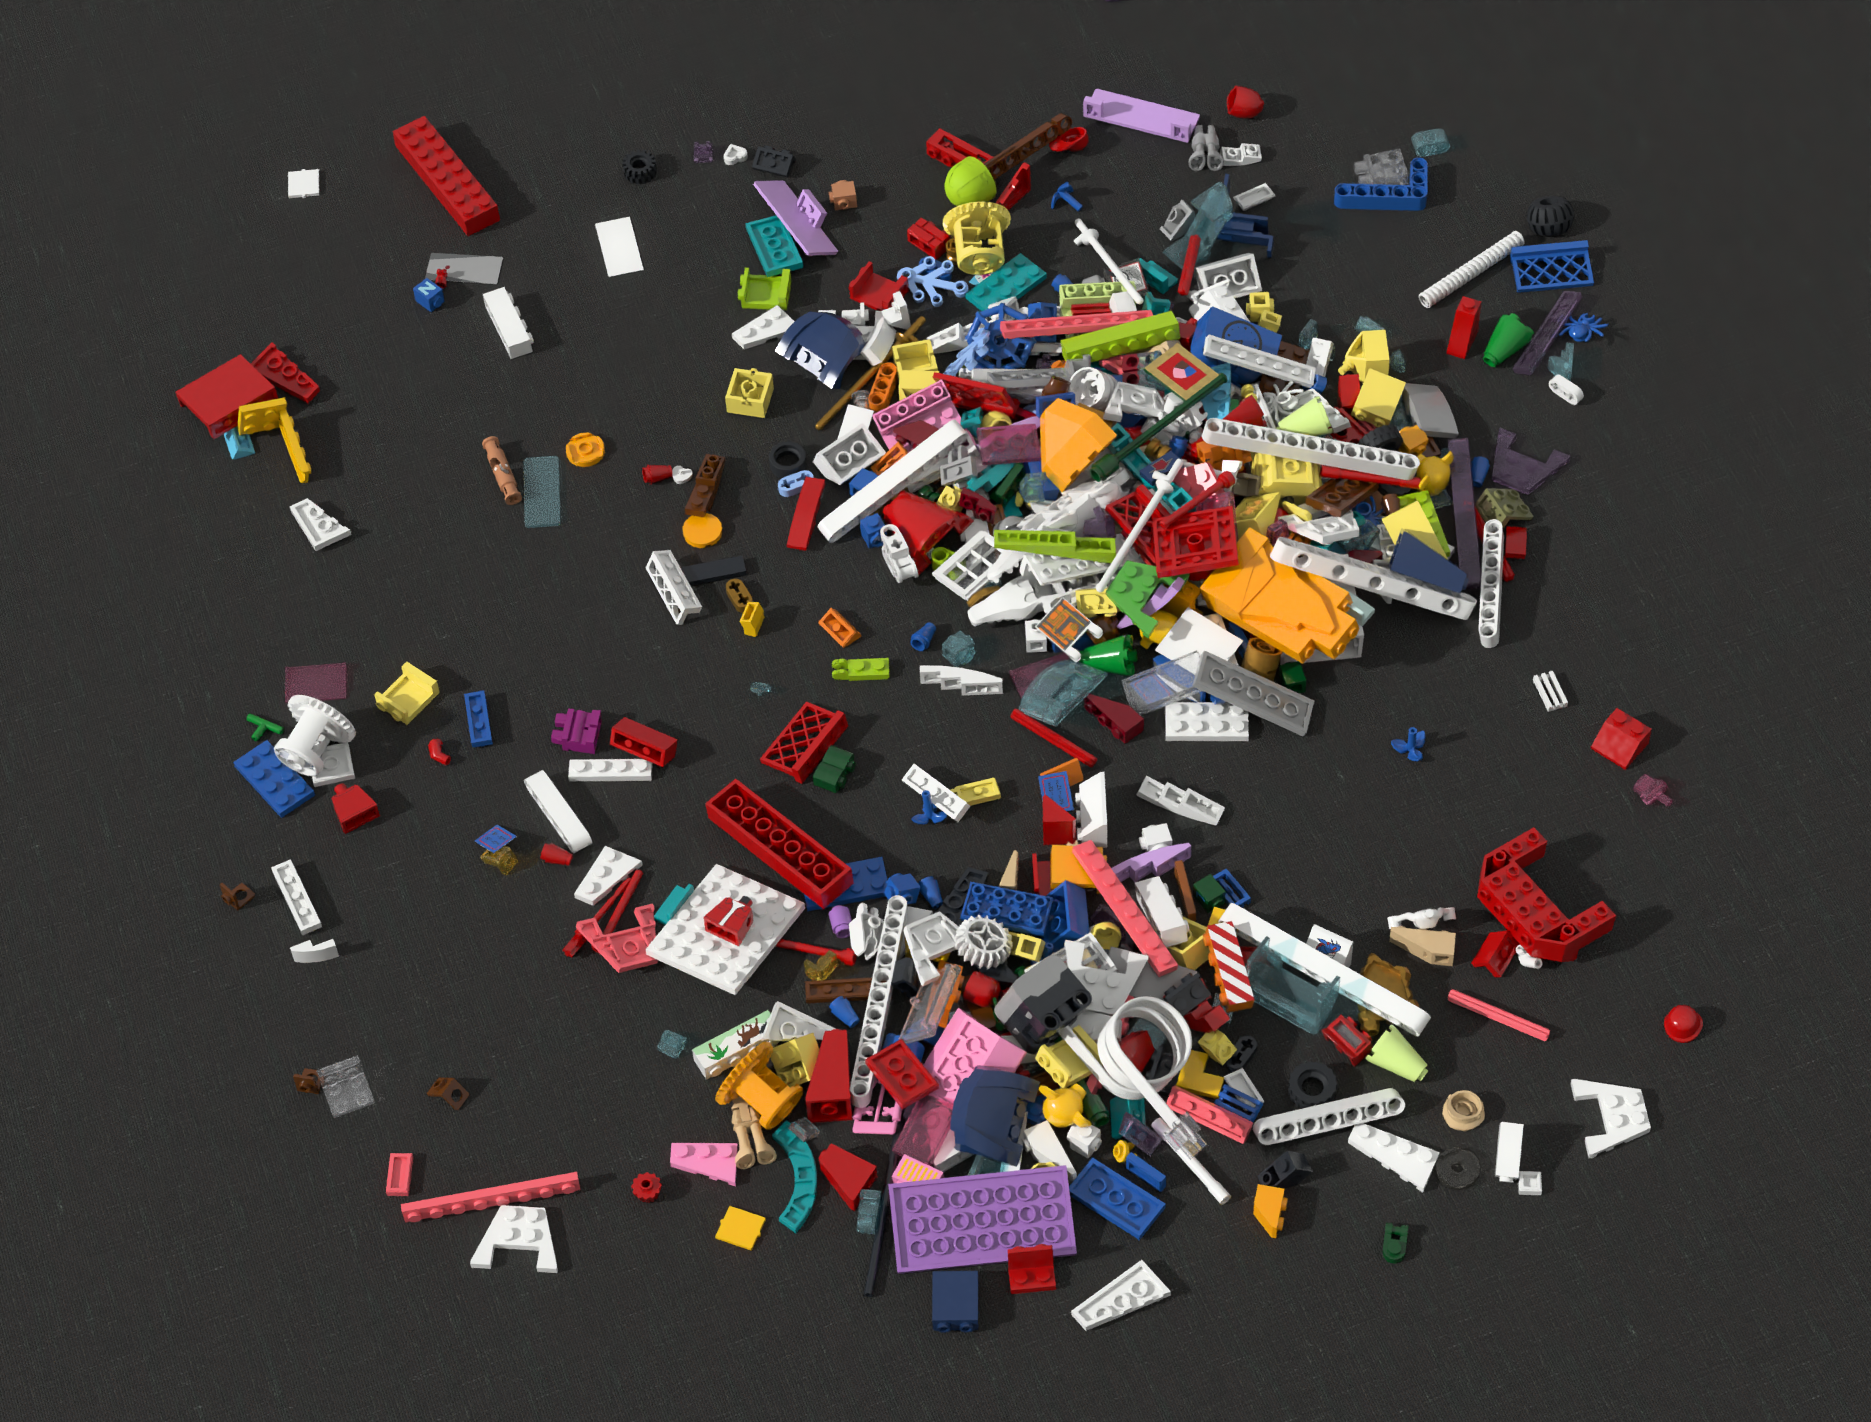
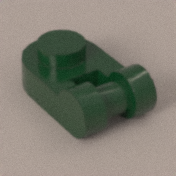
M1386 1223L1383 1257L1387 1262L1396 1264L1405 1257L1408 1225H1401L1400 1227L1392 1226L1393 1223ZM1391 1234L1399 1235L1400 1240L1391 1239Z

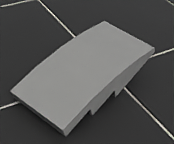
M1406 383L1402 391L1406 414L1411 416L1413 425L1417 424L1430 437L1456 439L1459 433L1454 416L1438 386Z
M1110 947L1108 956L1118 970L1117 973L1125 974L1128 954L1131 951ZM1147 961L1129 995L1134 998L1148 996L1163 999V996H1165L1164 992L1173 985L1176 988L1183 984L1181 982L1183 977L1190 972L1192 975H1195L1197 971L1178 965L1177 970L1158 977Z

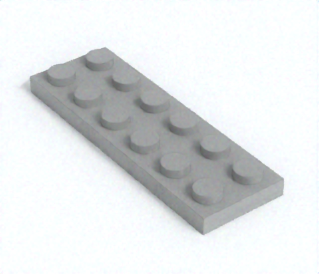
M1205 650L1200 656L1193 687L1298 735L1304 736L1307 733L1314 700Z

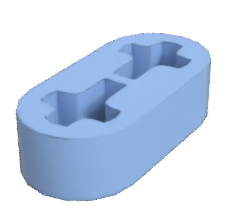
M804 470L780 479L778 482L780 495L790 497L800 493L804 483L802 479L806 477L814 478L813 474L810 471Z

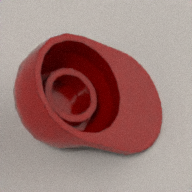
M1083 127L1070 128L1051 141L1049 148L1053 151H1063L1066 149L1073 152L1081 151L1088 144V133Z

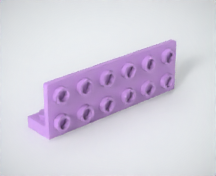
M1095 89L1092 97L1086 96L1083 101L1084 117L1186 143L1189 142L1200 119V115L1101 89Z

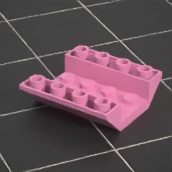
M942 379L872 415L889 450L897 443L896 437L893 436L894 428L919 420L938 429L951 420H956L961 425V417ZM967 430V432H968L970 438L972 439L974 445L976 446L977 444H976V442L974 441V439H973V437H972L970 431ZM966 439V441H965L964 443H962L961 445H964V446L966 447V446H968V445H970V444L968 443V441H967V439ZM908 443L903 446L907 449L908 453L913 450V446Z
M958 1008L924 1063V1067L939 1084V1089L930 1093L929 1096L952 1111L960 1084L964 1078L971 1075L975 1066H988L1015 1073L1027 1052L1011 1041L1002 1038L976 1021L974 1017Z

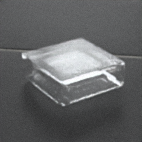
M806 1117L792 1122L788 1128L803 1142L817 1137L820 1132Z

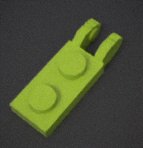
M889 658L850 659L848 661L845 659H835L832 661V667L838 669L832 672V677L836 680L889 679Z

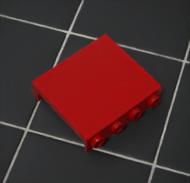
M241 354L175 392L180 406L186 405L207 426L213 439L238 426L239 406L279 399L275 387Z

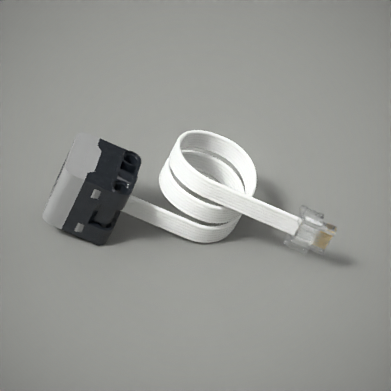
M1050 955L1019 977L997 1003L994 1010L996 1016L1023 1047L1024 1051L1029 1054H1036L1040 1046L1044 1044L1047 1046L1062 1036L1102 1086L1109 1092L1124 1099L1138 1100L1146 1098L1170 1127L1162 1135L1175 1151L1181 1148L1191 1160L1207 1146V1143L1198 1134L1201 1127L1190 1114L1186 1112L1178 1118L1157 1093L1183 1068L1192 1048L1190 1028L1183 1016L1172 1005L1159 998L1148 996L1137 997L1124 1003L1103 1026L1098 1037L1097 1048L1099 1058L1104 1066L1103 1068L1070 1028L1077 1020V1017L1090 1005L1092 995L1062 959L1056 955ZM1126 1017L1143 1018L1155 1024L1166 1035L1173 1050V1065L1169 1074L1158 1079H1145L1122 1051L1117 1041V1020Z

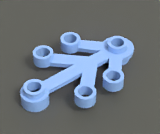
M928 256L924 259V263L913 269L909 267L902 268L897 274V279L901 275L909 274L907 277L908 287L913 294L914 301L917 303L923 302L925 295L923 291L918 290L915 283L923 284L931 298L932 305L935 307L941 306L943 299L940 294L936 293L933 287L952 290L959 298L965 297V293L969 291L968 285L964 281L954 283L936 279L954 270L953 263L950 260H945L942 263V267L925 276L918 275L936 266L935 259L932 256ZM928 261H933L931 265L927 264ZM946 265H951L950 268H945ZM917 295H922L921 298H916ZM936 298L940 299L939 302H934Z
M984 328L979 329L972 337L974 341L957 354L956 357L958 359L951 363L943 374L956 377V374L963 365L969 371L978 364L974 359L975 352L982 357L989 350L985 344L990 339V331Z

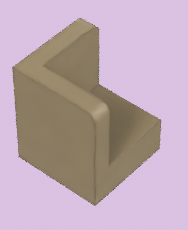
M1237 473V481L1233 485L1230 494L1242 497L1258 496L1261 476Z

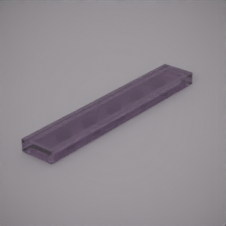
M1563 291L1513 367L1514 373L1533 374L1582 299L1581 292Z

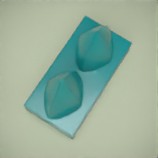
M981 407L964 412L960 421L962 428H967L977 439L982 437L980 424L982 423L984 413Z

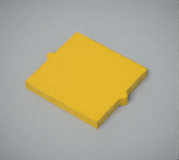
M729 1206L724 1219L720 1220L721 1225L715 1238L752 1251L757 1238L761 1236L760 1231L766 1218Z

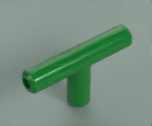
M251 713L247 715V721L259 726L251 736L254 741H259L267 729L280 735L284 733V727Z

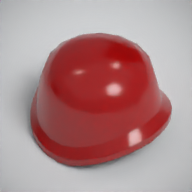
M1678 1005L1666 1015L1664 1027L1671 1039L1680 1043H1687L1694 1040L1700 1034L1703 1020L1692 1007Z

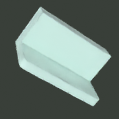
M1348 591L1353 603L1351 606L1347 604L1350 609L1345 613L1355 618L1357 623L1363 626L1375 613V609Z

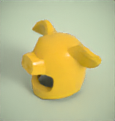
M1449 451L1443 458L1436 456L1425 457L1422 454L1417 456L1420 461L1416 476L1421 479L1419 489H1417L1419 492L1428 490L1430 496H1436L1443 492L1450 478L1451 471L1449 465L1454 459L1452 451Z
M1157 610L1150 615V617L1158 621V625L1149 639L1139 630L1142 637L1140 645L1148 649L1152 643L1160 644L1177 622V616L1162 610Z
M1076 1083L1070 1088H1060L1055 1091L1047 1086L1042 1085L1039 1087V1091L1047 1097L1043 1102L1042 1108L1044 1117L1053 1126L1064 1128L1076 1124L1082 1128L1092 1125L1089 1120L1082 1116V1100L1086 1095V1091L1079 1084Z

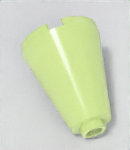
M1320 396L1313 398L1279 421V427H1276L1278 430L1306 433L1310 436L1334 433L1332 428L1328 429V427H1331L1322 402L1318 403L1321 401Z
M1391 1024L1389 1026L1391 1032L1387 1030L1372 1048L1371 1053L1373 1056L1367 1055L1366 1060L1410 1081L1415 1082L1417 1079L1422 1081L1428 1073V1070L1425 1069L1427 1063L1399 1030Z

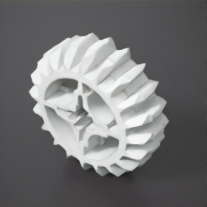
M980 915L976 918L971 916L968 920H964L956 931L954 942H956L955 949L959 950L958 956H964V962L969 960L971 966L977 964L979 969L983 966L987 969L991 966L996 968L999 964H1003L1011 953L1013 942L1011 941L1012 935L1008 934L1009 928H1003V922L998 924L996 918L990 920L988 915L984 918Z

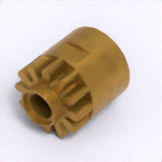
M1252 638L1248 642L1241 667L1270 681H1274L1282 651L1260 638Z

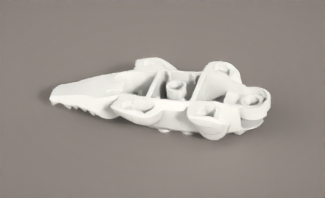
M1122 466L1105 481L1073 483L1061 492L1062 497L1038 514L1026 516L1016 527L1028 531L1075 532V537H1083L1085 530L1097 527L1100 519H1106L1111 516L1105 510L1108 504L1128 495L1129 488L1121 489L1120 486L1130 477ZM1004 549L997 561L988 570L987 578L991 583L993 581L998 583L1004 571L1012 573L1013 566L1018 567V562H1022L1024 554H1028V552Z
M1086 535V536H1084V537H1091V538H1100V537H1098V536H1096V535ZM1121 569L1116 570L1106 588L1110 586ZM1105 572L1044 586L1039 584L1035 575H1021L1009 581L984 601L972 606L968 610L969 620L975 627L985 622L993 623L994 621L1001 622L1002 620L1009 621L1011 619L1015 621L1027 620L1041 611L1047 614L1062 597L1076 608L1075 591L1077 589L1096 588Z

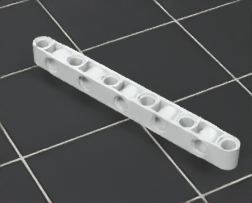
M1285 537L1277 539L1270 554L1271 559L1278 563L1463 620H1468L1477 603L1474 597L1466 593H1457L1380 566Z

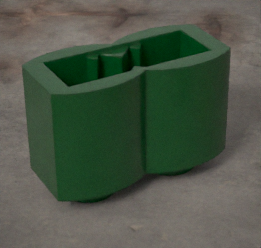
M831 745L813 775L814 785L837 793L840 788L843 789L847 781L846 776L849 772L852 773L856 766L854 754Z

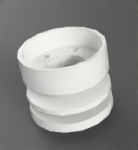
M1084 367L1076 371L1071 377L1068 392L1075 393V403L1077 406L1078 403L1105 412L1118 382L1110 374L1092 367Z

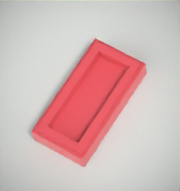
M390 1153L386 1186L387 1196H409L413 1165L412 1153Z

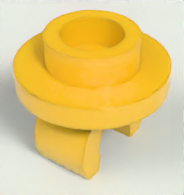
M1119 1140L1113 1149V1155L1116 1160L1122 1163L1125 1162L1126 1157L1130 1153L1129 1151L1135 1145L1130 1142L1127 1143L1125 1140Z

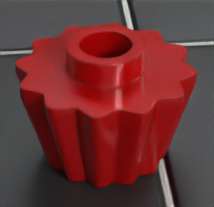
M646 1172L645 1174H639L638 1178L633 1179L634 1183L631 1185V1188L633 1189V1194L639 1200L649 1203L654 1202V1199L658 1198L662 1185L660 1178L656 1177L654 1173L649 1174Z

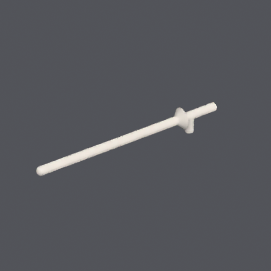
M1076 219L1075 225L1082 232L1074 240L1076 245L1079 246L1082 243L1084 245H1092L1135 302L1142 304L1143 298L1097 241L1099 237L1098 231L1088 229L1081 219Z
M1181 459L1175 461L1167 475L1156 470L1154 471L1152 478L1156 479L1158 490L1097 585V592L1101 593L1104 591L1164 494L1174 491L1171 483L1184 464Z

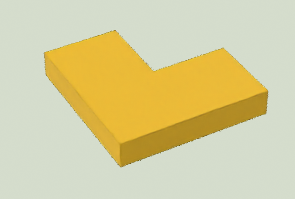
M1191 1050L1186 1064L1180 1071L1176 1086L1193 1094L1219 1099L1218 1095L1221 1092L1224 1077L1204 1073L1209 1054Z

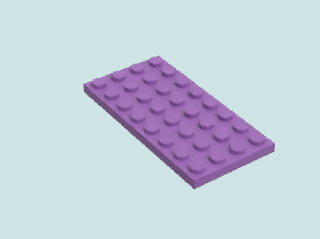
M1066 1165L888 1184L898 1274L1007 1263V1250L1017 1246L1026 1248L1035 1247L1038 1244L1052 1245L1053 1258L1077 1255Z

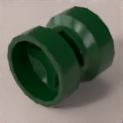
M925 485L919 490L917 495L937 503L941 494L934 492L931 486Z

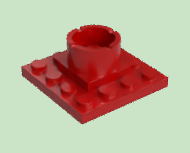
M1233 506L1186 513L1166 528L1160 526V522L1166 517L1153 519L1158 578L1190 574L1189 580L1200 581L1201 579L1206 580L1215 569L1239 565Z

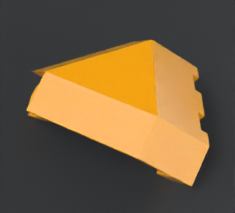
M1057 398L1040 416L1041 470L1063 492L1114 441L1117 434L1096 413Z

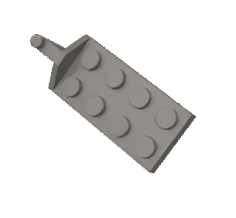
M1085 354L1083 359H1067L1064 368L987 372V380L991 385L1004 387L1006 391H1008V388L1026 390L1027 387L1034 386L1036 389H1043L1052 376L1070 381L1076 371L1084 367H1091V355Z

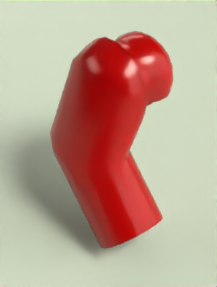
M432 739L428 745L430 757L447 766L451 761V757L442 753L441 745L443 743L440 739Z

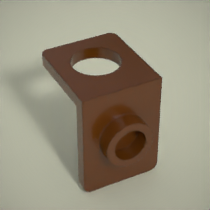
M240 883L232 891L225 884H219L222 891V899L226 904H231L237 911L255 897V893L243 883ZM240 891L247 893L246 898L243 900H237L236 894Z
M305 1068L302 1075L294 1074L293 1079L297 1091L319 1094L325 1073L324 1071ZM310 1075H315V1076H317V1077H318L317 1082H316L315 1078L312 1077V1076H310Z
M438 1078L427 1092V1095L443 1097L455 1110H459L468 1098L469 1093L455 1078ZM455 1089H458L461 1094L457 1102H454L451 1097Z

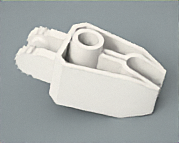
M860 903L857 908L856 918L849 923L851 947L858 957L864 953L865 959L869 960L878 951L884 921L878 917L877 908L872 907L869 913H867V904Z

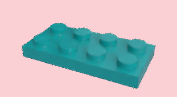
M776 215L745 223L746 230L767 277L782 274L783 269L793 271L803 268V261L790 232Z
M1020 253L965 293V297L978 309L984 311L989 309L988 306L990 304L1016 296L1018 300L1047 278V273Z

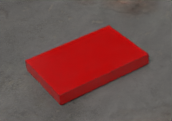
M902 1039L865 1059V1064L902 1110L939 1089L937 1081Z

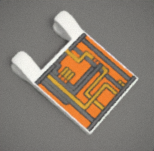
M1063 597L1035 626L1076 663L1081 659V654L1072 646L1087 630L1097 639L1103 635V630L1099 626L1091 622Z

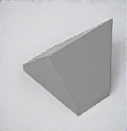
M1181 200L1180 203L1172 207L1164 226H1161L1160 230L1170 241L1182 237L1194 230L1195 211L1184 200Z

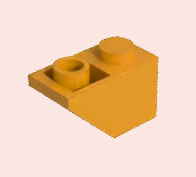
M1258 1184L1253 1214L1271 1238H1276L1278 1230L1282 1231L1284 1218L1280 1216L1281 1211H1286L1288 1198L1284 1197L1283 1188Z

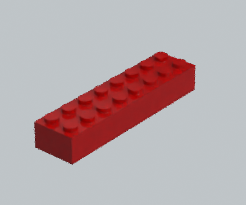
M425 116L392 131L396 148L467 236L500 221L497 204Z
M734 779L705 803L708 818L823 909L854 884L852 869L737 779Z

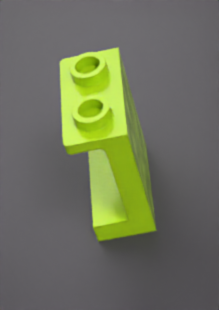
M745 268L744 274H741L740 277L742 289H738V300H741L742 308L770 310L778 305L782 310H787L792 282L790 269H783L782 276L767 277L766 275H751L749 268Z

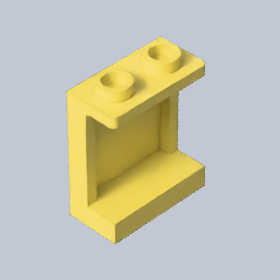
M1369 368L1351 416H1354L1357 420L1369 422L1377 428L1389 425L1406 382Z
M406 662L402 666L403 674L383 694L377 691L374 696L376 706L381 711H387L396 721H402L408 725L440 692L435 679Z
M1080 1025L1074 1027L1072 1031L1103 1066L1099 1058L1097 1044ZM1064 1039L1050 1047H1047L1045 1044L1040 1046L1035 1058L1061 1088H1067L1092 1074Z

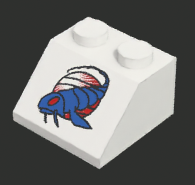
M1314 924L1306 944L1349 968L1352 960L1353 941Z

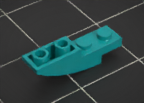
M1022 436L1016 441L1014 438L1004 445L1006 447L1004 450L997 449L990 455L992 459L986 463L988 467L981 472L982 476L970 479L967 482V489L975 492L983 487L988 492L996 486L1014 466L1022 449L1024 441Z

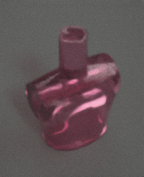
M1648 774L1640 777L1633 787V791L1638 793L1642 801L1647 805H1651L1656 800H1659L1669 807L1673 802L1671 798L1663 794L1667 789V784L1663 780L1653 778Z

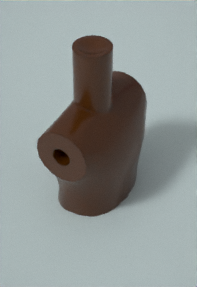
M1052 376L1048 384L1043 388L1042 396L1068 393L1071 383L1063 378Z

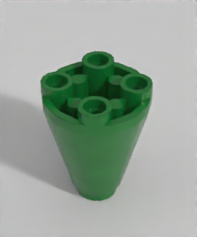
M1516 314L1502 315L1498 319L1485 349L1484 362L1491 367L1501 364L1532 340L1534 331L1522 324Z
M1122 635L1080 650V666L1123 676L1134 675V662H1137L1136 649L1133 650L1132 635Z

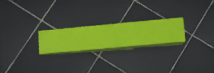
M994 530V548L1104 563H1112L1116 557L1115 538L1075 537V532Z

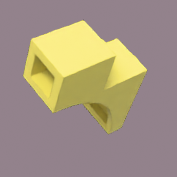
M1008 933L1012 935L1011 941L1013 942L1010 955L1036 962L1041 960L1046 944L1045 941L1025 934Z

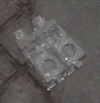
M1400 148L1372 155L1366 154L1363 161L1354 162L1355 174H1366L1358 176L1359 184L1408 185V172Z

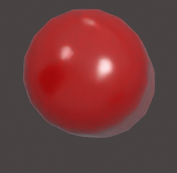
M974 971L966 984L963 999L980 1007L989 1008L994 1005L993 998L996 997L998 999L1000 984L996 979Z

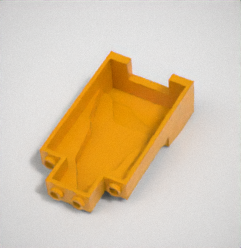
M1249 527L1237 542L1239 565L1215 569L1201 585L1200 590L1208 608L1302 664L1313 655L1315 649L1335 660L1338 655L1344 652L1350 640L1357 636L1360 629L1356 619L1345 613L1350 609L1347 604L1351 606L1353 603L1349 592L1321 576L1274 561L1270 557L1274 547L1269 539Z

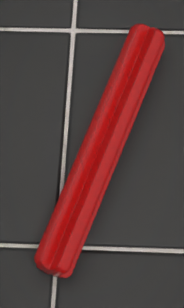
M1197 234L1195 236L1191 235L1177 291L1180 296L1189 294L1201 238Z

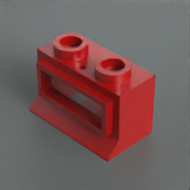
M1341 1014L1327 1028L1322 1029V1033L1327 1041L1331 1040L1340 1053L1344 1052L1350 1058L1352 1065L1355 1067L1372 1051V1038L1364 1030L1360 1033L1355 1028L1357 1024L1351 1017L1345 1018Z

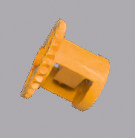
M769 1041L762 1042L735 1066L720 1086L715 1097L716 1102L720 1105H726L739 1096L742 1097L762 1115L759 1124L766 1130L774 1128L784 1120L803 1094V1088L796 1083L795 1086L789 1087L767 1067L773 1053V1046Z

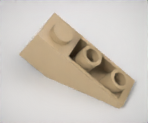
M1403 926L1391 927L1389 942L1430 964L1453 966L1456 933L1410 929Z

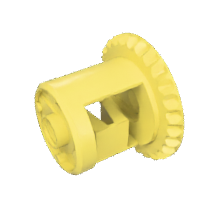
M971 202L953 208L944 216V230L951 237H955L957 265L960 270L972 275H983L998 270L1004 264L1002 233L1008 228L1011 220L1010 212L1005 207L992 202ZM994 236V239H988V245H995V247L981 248V239L986 240V238Z

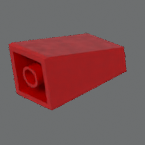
M833 1029L824 1033L806 1095L809 1123L852 1120L847 1030Z

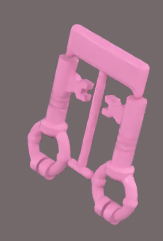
M875 1076V1081H874V1086H873V1088L875 1087V1085H876L877 1082H878V1084H881V1082H880L879 1080L877 1081V1077H876V1076ZM881 1085L874 1122L860 1121L862 1115L868 1114V1116H873V1106H868L867 1108L855 1107L853 1113V1133L895 1134L897 1123L900 1122L903 1111L897 1102H895L894 1107H883L885 1112H882V1115H891L893 1122H878L885 1091L883 1085Z

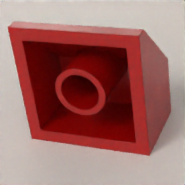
M1616 708L1604 722L1591 749L1626 770L1649 744L1652 729Z

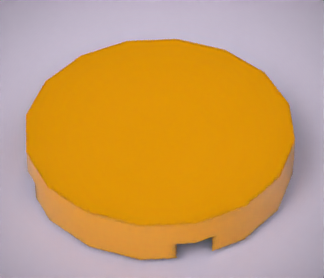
M579 433L573 436L566 445L567 458L576 466H593L603 459L605 454L604 442L599 436L596 437L592 433Z
M706 513L705 517L690 516L684 522L683 536L686 542L693 547L706 548L705 546H712L722 536L721 522L716 516Z

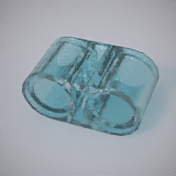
M1443 129L1421 131L1411 137L1415 153L1419 157L1442 154L1450 148L1447 135Z

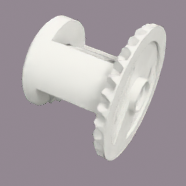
M294 695L290 698L288 707L292 712V717L296 718L298 723L288 739L282 738L277 742L274 752L277 758L292 770L303 775L316 776L324 766L320 757L330 740L334 743L351 742L356 735V731L351 722L330 705L309 696Z

